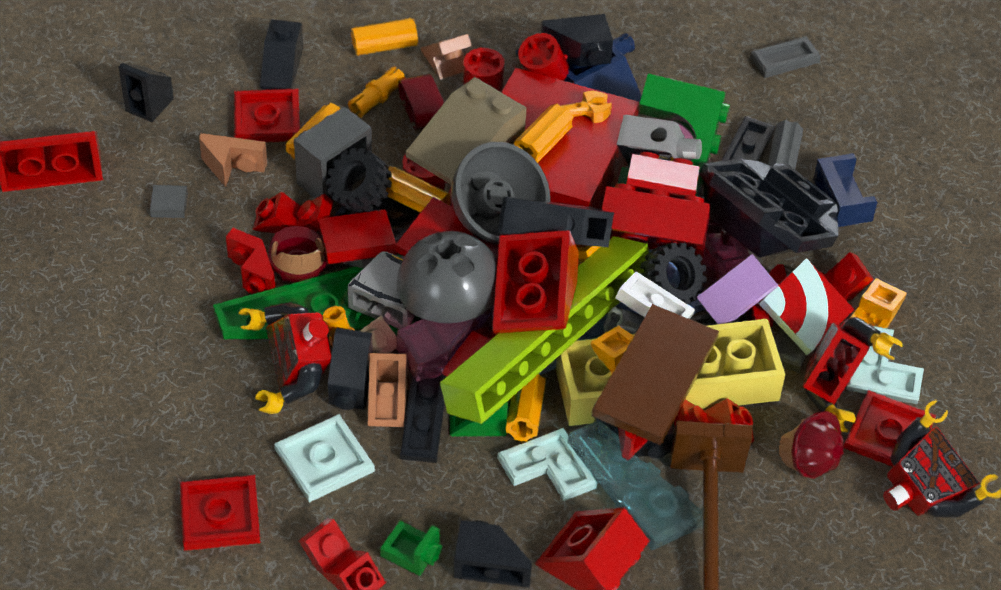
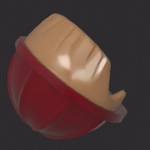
M304 226L286 227L275 233L270 242L268 256L271 267L284 281L296 283L315 278L326 267L327 257L322 238L314 230Z
M829 411L816 412L808 418L802 419L798 427L784 434L779 445V454L783 463L797 471L800 476L812 479L835 470L844 455L843 437L841 435L840 422L836 415Z

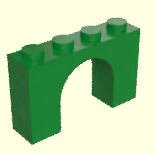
M648 73L639 107L640 114L674 121L683 126L693 139L701 140L700 159L691 160L694 166L700 167V171L704 163H709L711 154L717 155L722 135H718L717 130L719 122L726 123L730 104L725 103L726 92ZM621 168L617 184H626L629 168ZM699 175L695 194L697 197L700 196L703 179Z

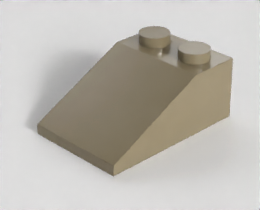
M474 77L449 96L406 150V157L452 185L453 176L458 165L477 146L488 142H505L514 145L513 142L525 131L526 107Z

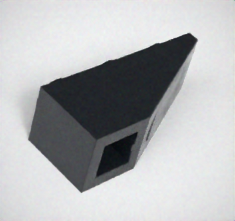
M503 196L498 232L524 234L570 230L575 244L609 247L614 213L591 206Z

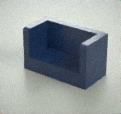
M853 153L817 159L813 177L815 185L837 202L838 212L836 219L838 227L873 221L877 206L875 196L863 198L853 177L857 159Z

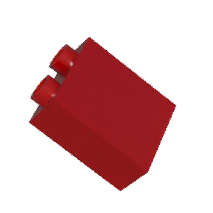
M515 68L501 93L526 107L525 130L551 105L558 103L562 106L579 103L582 101L583 92L587 91L607 94V103H612L611 114L606 120L593 123L590 117L586 115L574 117L572 119L573 127L538 162L548 181L550 202L591 206L602 209L606 186L615 188L621 168L627 165L617 146L623 116H638L640 102Z

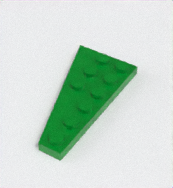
M352 267L214 304V315L223 339H269L266 329L269 325L267 322H265L264 327L260 330L242 329L241 326H247L250 323L251 316L239 315V311L243 308L259 309L264 312L266 307L289 302L308 308L310 313L319 312L322 315L332 306H341L345 310L350 327L355 331L362 330L373 322L375 318L349 308L348 284L364 268ZM415 315L408 332L389 325V327L397 337L418 336L420 317Z

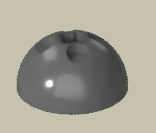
M488 142L471 150L458 165L452 180L451 198L459 221L471 234L488 243L499 244L500 235H511L498 232L503 196L550 202V189L543 170L526 151L505 142Z
M458 231L433 233L414 244L403 258L397 276L398 296L402 304L411 313L428 321L458 323L473 319L485 313L494 305L498 261L493 252L482 241L472 235Z

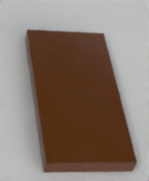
M652 304L594 405L592 416L661 445L714 347L719 331Z

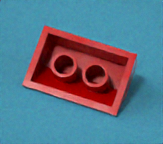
M97 131L0 141V184L2 192L103 180Z
M615 184V188L606 186L602 210L614 213L610 239L615 236L646 243L649 250L666 244L682 242L686 244V247L692 246L696 249L694 255L700 254L703 259L710 216V204L704 203L703 198L686 195L683 199L670 197V193L656 189L649 190V193L635 191V187L627 184Z

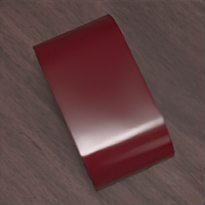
M428 73L398 81L399 96L401 101L405 100L406 104L403 106L410 122H414L416 125L413 126L414 130L425 128L444 104L432 75Z

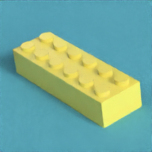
M768 319L708 325V327L719 331L718 339L689 391L686 400L700 406L703 410H707L726 398L739 406L780 401L785 372ZM595 339L575 341L556 358V373L569 426L594 423V417L592 416L593 407L613 374L591 348V341Z

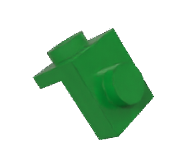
M399 521L381 546L380 557L420 576L427 565H434L442 550V545L439 544L440 529L432 525L428 532L424 533Z

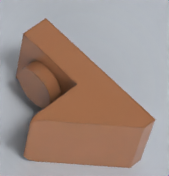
M468 34L422 47L421 51L439 79H443L463 72L464 54L462 49L472 45Z
M200 134L201 158L225 187L227 186L232 168L240 169L244 172H265L267 165L266 142Z
M370 353L368 426L404 427L407 390L410 387L407 354Z

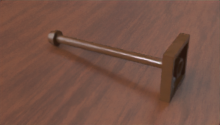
M677 421L670 454V469L703 470V590H719L718 471L744 472L752 441V425L711 424Z

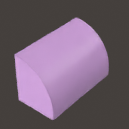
M751 254L697 296V299L717 324L732 323L775 290L778 284L755 256Z

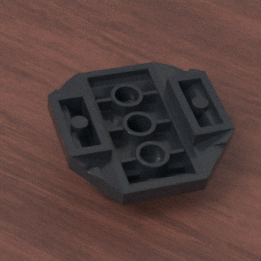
M737 159L704 163L699 171V176L703 179L704 202L710 204L709 217L759 258L788 252L800 253L832 247L838 237L837 202L790 165L775 163L772 167L760 161Z

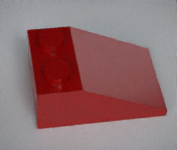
M570 230L499 236L492 328L494 334L566 329L577 285L579 251Z

